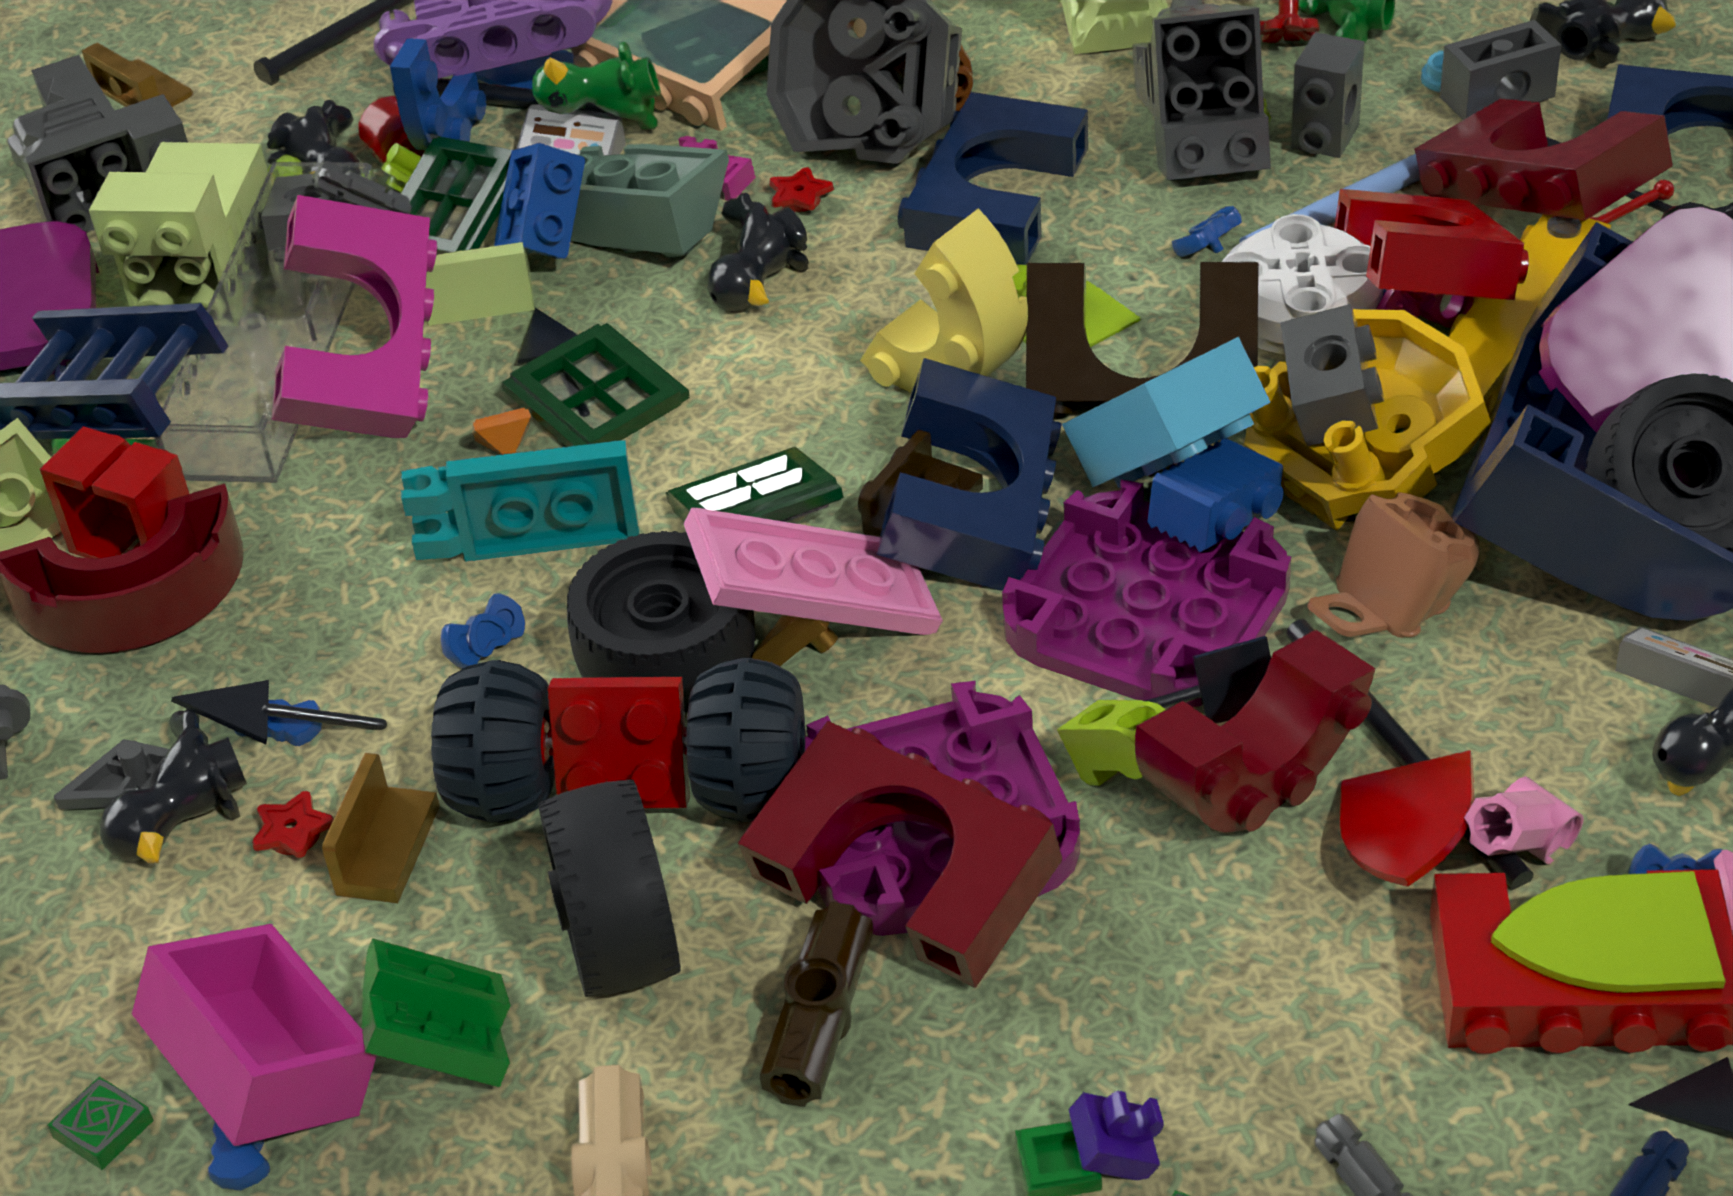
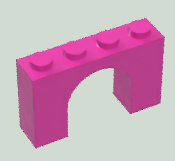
M297 195L287 222L284 270L344 279L363 287L383 307L390 325V340L379 349L360 355H344L285 346L275 369L271 420L389 438H407L415 422H423L428 404V389L420 388L421 371L427 370L431 354V339L423 337L424 321L428 322L430 320L434 304V290L426 288L427 272L431 273L433 271L437 254V241L429 239V217Z

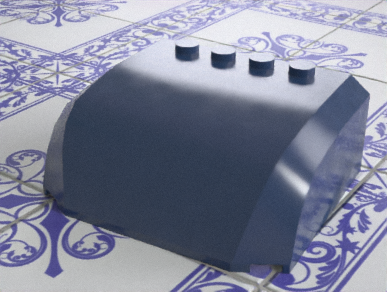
M1596 222L1539 301L1521 335L1490 415L1491 424L1483 433L1451 518L1460 526L1556 578L1611 603L1648 617L1691 621L1725 613L1733 609V553L1586 474L1588 452L1597 433L1557 388L1550 392L1538 372L1542 369L1539 343L1543 332L1542 324L1557 306L1633 242Z

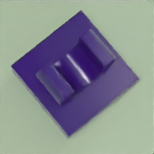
M1115 1091L1108 1097L1083 1092L1068 1109L1083 1170L1136 1181L1148 1179L1159 1168L1160 1162L1153 1138L1162 1131L1164 1122L1157 1099L1150 1097L1144 1102V1105L1128 1102L1126 1092Z

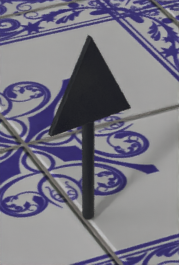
M535 307L518 357V364L530 362L578 334ZM565 371L562 372L560 376L571 396L579 391L578 386L571 376ZM586 404L577 409L581 418L590 416V411Z
M269 680L173 696L171 700L175 704L265 745L267 744L268 716L370 730H383L387 727V721L382 718L268 703Z
M1729 1058L1721 1059L1628 1105L1681 1124L1733 1137V1071Z

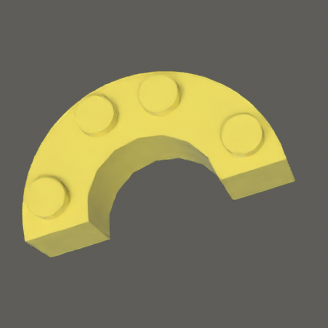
M979 208L937 239L914 273L928 291L937 311L920 299L877 332L860 361L869 369L871 376L880 385L889 387L893 384L911 393L923 358L989 376L1011 358L1022 344L1028 323L1027 297L1021 296L1018 298L1012 278L1019 272V269L1005 241Z

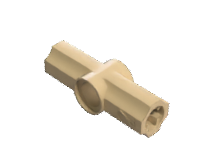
M620 1065L594 1067L593 1072L588 1077L579 1080V1143L572 1144L571 1148L574 1196H653L650 1195L647 1176H652L648 1140L644 1136V1092L640 1074L628 1072Z

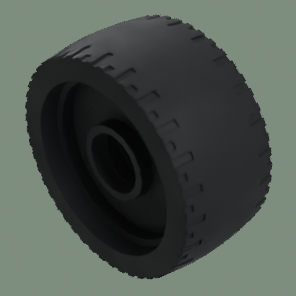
M1690 373L1665 378L1647 385L1624 400L1601 425L1589 449L1585 473L1733 553V382L1730 379H1723L1717 375L1708 376V374ZM1673 463H1677L1686 469L1690 477V487L1678 479Z
M661 531L648 534L642 533L610 544L605 549L599 550L596 555H592L582 565V568L576 572V576L573 577L572 584L569 586L567 594V625L573 656L582 678L682 677L684 712L686 714L688 712L690 692L698 676L720 663L741 658H752L754 653V611L712 604L687 532Z
M634 780L594 784L564 792L539 802L541 822L552 866V871H548L552 894L562 931L567 930L585 997L608 995L640 988L680 973L681 965L666 889L650 827Z

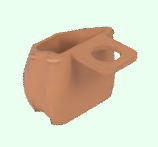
M1397 492L1394 499H1385L1372 494L1363 504L1356 517L1340 574L1336 577L1337 590L1340 593L1313 597L1309 600L1307 607L1328 626L1343 636L1354 637L1387 630L1396 637H1415L1421 631V623L1434 615L1442 614L1449 608L1451 598L1460 589L1476 566L1480 551V540L1475 533L1455 523L1451 516L1447 514L1445 507L1435 502ZM1329 608H1345L1357 614L1362 621H1345L1335 616Z

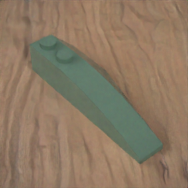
M627 144L624 148L625 154L604 155L602 146L583 147L579 151L580 154H577L584 157L585 165L571 241L600 247L620 248L626 253L651 251L661 252L667 257H679L691 252L694 249V245L712 231L729 162L727 150L654 144ZM452 160L435 190L447 193L464 162ZM479 166L462 197L475 199L492 168Z

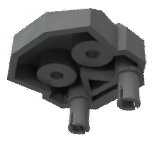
M786 0L771 23L766 96L793 152L855 149L860 160L896 164L905 161L927 137L950 124L953 120L956 110L955 93H957L958 86L957 72H959L962 28L957 27L934 5L932 0ZM858 18L862 19L866 24L867 30L863 37L857 36L854 32L853 26ZM906 60L905 76L903 78L893 67ZM851 96L857 97L861 104L860 111L856 115L851 113L848 108V100Z

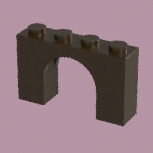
M1200 262L1199 331L1191 351L1176 367L1239 337L1253 367L1258 366L1259 262ZM1027 263L1026 388L1055 396L1054 414H1073V403H1096L1097 407L1158 377L1134 378L1119 374L1105 366L1092 351L1086 334L1085 263Z

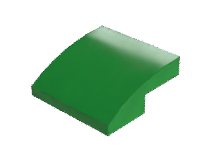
M372 938L367 950L362 996V1029L365 1052L500 1087L510 1065L501 1027L511 1004L502 974Z

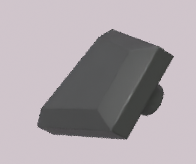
M123 739L54 795L58 809L106 808L113 798L125 791L133 790L136 785L141 789L151 788L156 782L160 766L169 749Z

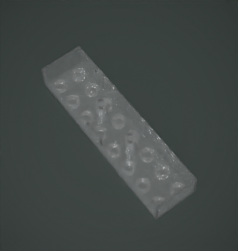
M321 162L272 163L206 309L229 347L223 354H200L199 361L198 355H186L162 407L171 423L160 437H154L158 449H164L178 455L185 481L277 483L300 424L271 420L275 369L285 346L324 352L329 351L355 283L339 278L284 270L285 246L277 247L268 253L261 216L276 177L314 174ZM334 163L343 167L342 173L344 174L347 171H351L376 182L373 167L368 165V163ZM257 215H258V229H257V224H256ZM243 246H244V251H245L244 261H243V255H242ZM229 279H230V293H229V291H228V280H229ZM191 366H192V376L190 375V368H191ZM183 381H184V386H185L184 397H183V395H182V383H183Z

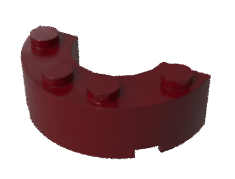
M223 483L168 500V516L160 531L143 545L121 555L100 559L75 557L60 550L51 537L1 551L0 580L15 618L36 639L60 649L85 653L119 652L143 647L167 639L194 625L217 607L227 596L239 576L243 563V542L226 484Z
M1314 630L1273 652L1266 674L1254 695L1237 715L1222 726L1213 722L1185 701H1181L1136 725L1135 756L1139 771L1144 779L1154 785L1161 793L1208 827L1220 832H1237L1242 830L1253 832L1260 828L1270 814L1286 801L1293 806H1297L1310 796L1315 788L1317 776L1337 752L1349 731L1358 727L1367 717L1372 705V699L1368 696V692L1376 668L1318 630Z

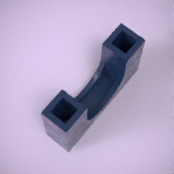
M1618 64L1607 119L1621 111L1664 115L1668 136L1676 131L1698 126H1713L1733 130V76Z
M971 92L961 110L955 111L950 128L944 139L937 140L933 157L928 166L920 169L912 193L909 197H904L900 203L898 226L904 229L905 247L928 251L937 239L979 208L1005 241L1016 264L1027 265L1042 237L1041 197L983 188L968 181L980 174L999 169H1024L1074 177L1088 150V109Z
M923 358L908 400L901 437L910 439L918 429L931 433L932 446L975 460L995 476L1002 489L984 493L969 492L900 472L885 512L877 555L1003 591L1008 577L1020 580L1027 570H1037L1045 541L1036 538V533L1041 534L1050 508V500L1042 498V494H1047L1056 467V461L1047 457L1048 455L1052 456L1055 451L1062 425L1060 422L1053 421L1056 397Z

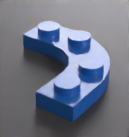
M407 38L391 63L390 71L401 121L409 141L416 150H426L432 139L438 136L469 142L471 128L476 120L484 118L486 112V96L483 91L479 90L476 72L458 76L453 75L442 96L439 97L436 87L438 80L437 65L434 61L430 60L427 40Z

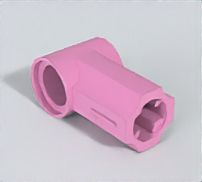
M1526 776L1516 780L1504 793H1498L1494 797L1476 798L1464 817L1470 827V843L1481 852L1489 856L1529 851L1546 864L1554 861L1549 856L1559 847L1568 849L1573 844L1584 821L1582 814Z

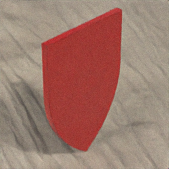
M1463 751L1341 780L1340 832L1347 852L1353 861L1363 870L1377 878L1408 887L1426 875L1441 861L1446 860V856L1455 848L1469 826L1464 817L1475 800L1473 756L1471 751Z

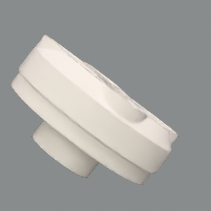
M1299 214L1283 216L1277 219L1272 224V227L1262 230L1236 245L1222 262H1259L1258 348L1278 354H1285L1281 322L1348 304H1351L1352 309L1375 310L1383 298L1384 289H1378L1366 277L1371 246L1363 244L1341 230L1320 225L1312 217Z

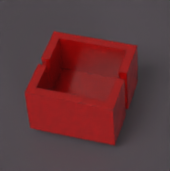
M85 426L40 468L68 551L85 558L100 559L121 555L138 537L140 542L133 549L143 545L160 531L168 516L167 501L189 494L177 454L137 442L130 445L126 439L118 435H111Z

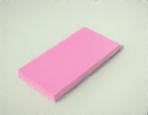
M691 508L684 522V527L713 605L920 635L936 633L943 621L919 567L877 555L880 537L702 508Z

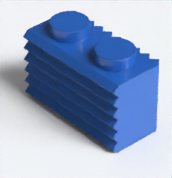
M1227 438L1220 442L1216 441L1213 446L1208 445L1206 450L1185 459L1184 462H1178L1176 466L1172 464L1169 470L1164 468L1161 474L1156 473L1152 481L1147 522L1151 529L1157 526L1160 533L1167 531L1170 538L1177 536L1180 543L1186 540L1189 547L1196 545L1199 552L1225 538L1232 540L1240 534L1245 526L1250 524L1254 517L1269 519L1277 512L1283 499L1281 481L1284 467L1281 463Z

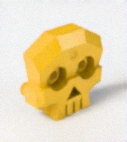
M1353 309L1358 327L1370 326L1376 348L1377 359L1369 361L1367 364L1368 368L1376 366L1384 394V402L1374 404L1378 429L1363 432L1360 426L1355 428L1356 424L1353 421L1337 422L1326 431L1324 443L1307 447L1292 407L1286 362L1279 361L1272 369L1268 366L1254 367L1271 403L1249 413L1254 425L1247 428L1244 445L1246 448L1281 463L1284 467L1281 481L1283 493L1310 513L1315 514L1317 518L1336 531L1348 519V515L1359 513L1363 504L1372 494L1385 499H1394L1397 492L1423 498L1437 485L1434 474L1469 452L1491 424L1465 347L1405 310ZM1401 428H1408L1404 432L1395 433L1397 430Z

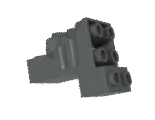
M1172 0L1169 8L1162 9L1157 17L1153 18L1151 42L1132 44L1135 91L1139 99L1154 116L1156 154L1159 170L1167 180L1271 169L1268 116L1264 113L1259 8L1257 6L1247 7L1237 4H1222L1219 6L1213 3H1204V0Z
M80 55L31 70L43 107L17 117L13 123L15 134L7 140L14 163L25 171L43 222L60 221L75 224L85 232L95 230L89 209L109 172H146L161 142L188 143L183 123L164 94L114 110Z

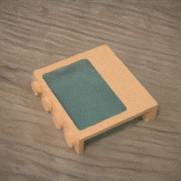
M612 0L613 3L607 15L600 22L596 23V29L592 37L586 43L571 48L574 55L573 62L574 65L579 67H592L605 60L619 57V43L625 41L630 47L633 61L649 57L654 65L661 92L660 96L654 97L655 108L659 110L670 109L683 115L690 123L696 126L704 124L722 131L727 125L720 98L769 54L771 23L786 0Z

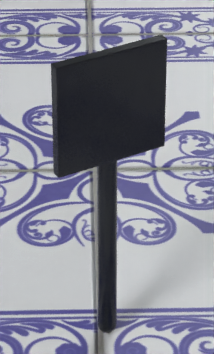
M1258 637L1192 656L1198 685L1144 701L1154 702L1166 708L1176 705L1181 701L1187 702L1201 698L1203 713L1206 717L1216 724L1229 721L1251 699L1266 674L1271 660L1267 637Z

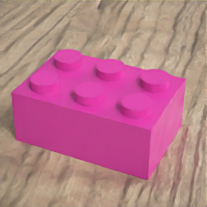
M272 924L148 946L132 1015L234 1146L360 1115L377 1055L365 1052L363 1030Z

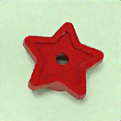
M809 167L802 168L792 176L771 177L769 180V185L776 191L772 198L771 206L774 208L787 207L794 212L814 210L821 201V195L834 190V185L831 181L814 178Z
M309 791L300 792L286 804H261L257 807V815L263 827L252 841L253 850L273 849L280 854L294 855L297 858H302L306 855L307 850L317 842L320 833L330 829L334 818L330 814L314 810L313 799ZM292 822L297 823V824H296L294 827H292V828H287V827H286V825L289 824V823H292Z

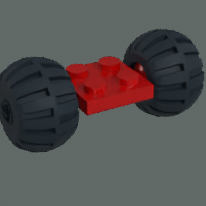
M741 658L723 662L697 677L690 692L687 727H685L682 677L552 678L548 685L542 676L520 664L501 660L486 661L467 666L450 675L442 684L437 694L431 729L433 774L438 792L446 805L466 817L491 823L518 819L538 809V803L548 799L553 788L554 779L556 781L557 795L594 784L633 779L644 808H687L690 800L691 786V791L696 801L703 808L722 818L740 822H753L805 752V714L802 690L797 678L791 672L772 662L753 658Z

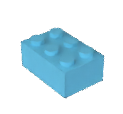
M1239 337L1063 423L1062 426L1092 487L1114 478L1117 487L1120 488L1121 479L1135 481L1145 475H1151L1173 463L1181 462L1207 449L1208 445L1220 439L1223 440L1254 425L1249 413L1271 402Z

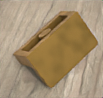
M98 42L81 50L87 68L103 93L125 107L164 94L170 105L174 107L193 96L191 88L140 59L129 61Z
M364 754L325 837L322 851L336 896L398 904L440 804L437 792L388 787L379 754Z

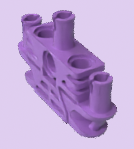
M414 0L417 18L410 21L408 15L398 9H394L395 19L391 20L389 11L381 16L379 21L380 31L374 39V51L379 59L391 65L407 38L426 39L430 60L434 61L437 65L438 78L474 73L552 55L551 52L586 43L594 34L596 23L600 22L607 15L613 2L612 0Z

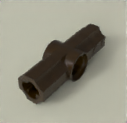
M830 902L828 907L815 910L799 960L791 965L785 974L784 991L786 999L760 1072L762 1090L770 1092L783 1104L805 1107L808 1102L822 1098L839 1041L847 1035L851 1028L852 1016L850 1006L874 932L872 919L857 911L854 905Z

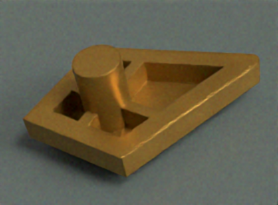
M782 615L753 653L752 658L781 666L809 643L821 654L826 652L836 643L838 636L829 628V621Z

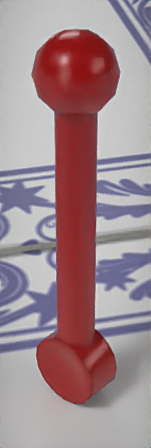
M1660 180L1654 185L1653 190L1597 218L1590 217V219L1609 224L1657 199L1662 201L1670 199L1675 191L1674 185L1669 180Z

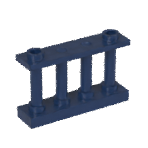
M202 303L37 311L32 319L48 343L15 383H0V430L18 418L36 440L71 439L83 426L111 435H118L122 438L160 437L171 423L156 397V393L186 355L223 354L229 346ZM144 356H155L138 379H127ZM103 358H113L96 380H86ZM64 359H73L56 381L46 382Z

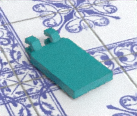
M626 440L446 461V466L438 467V470L433 466H426L402 471L404 490H401V500L405 516H412V525L415 533L412 535V546L416 560L452 558L463 553L465 562L608 545L640 534Z

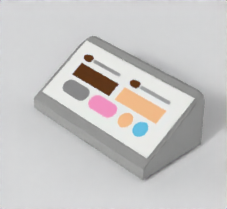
M533 104L530 105L526 113L517 149L542 143L567 152L580 154L579 151L583 147L602 146L604 155H617L622 152L626 145L623 121L621 117L613 114L584 110L558 114L547 111L540 105Z
M1639 627L1625 635L1620 643L1615 671L1715 708H1718L1720 702L1733 688V659L1643 627Z

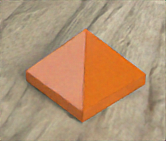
M524 407L475 420L473 423L474 440L500 455L516 453L529 429L531 418L529 409Z

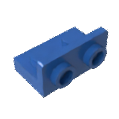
M542 143L512 150L494 246L523 242L526 254L538 253L555 259L566 258L569 252L584 171V157Z

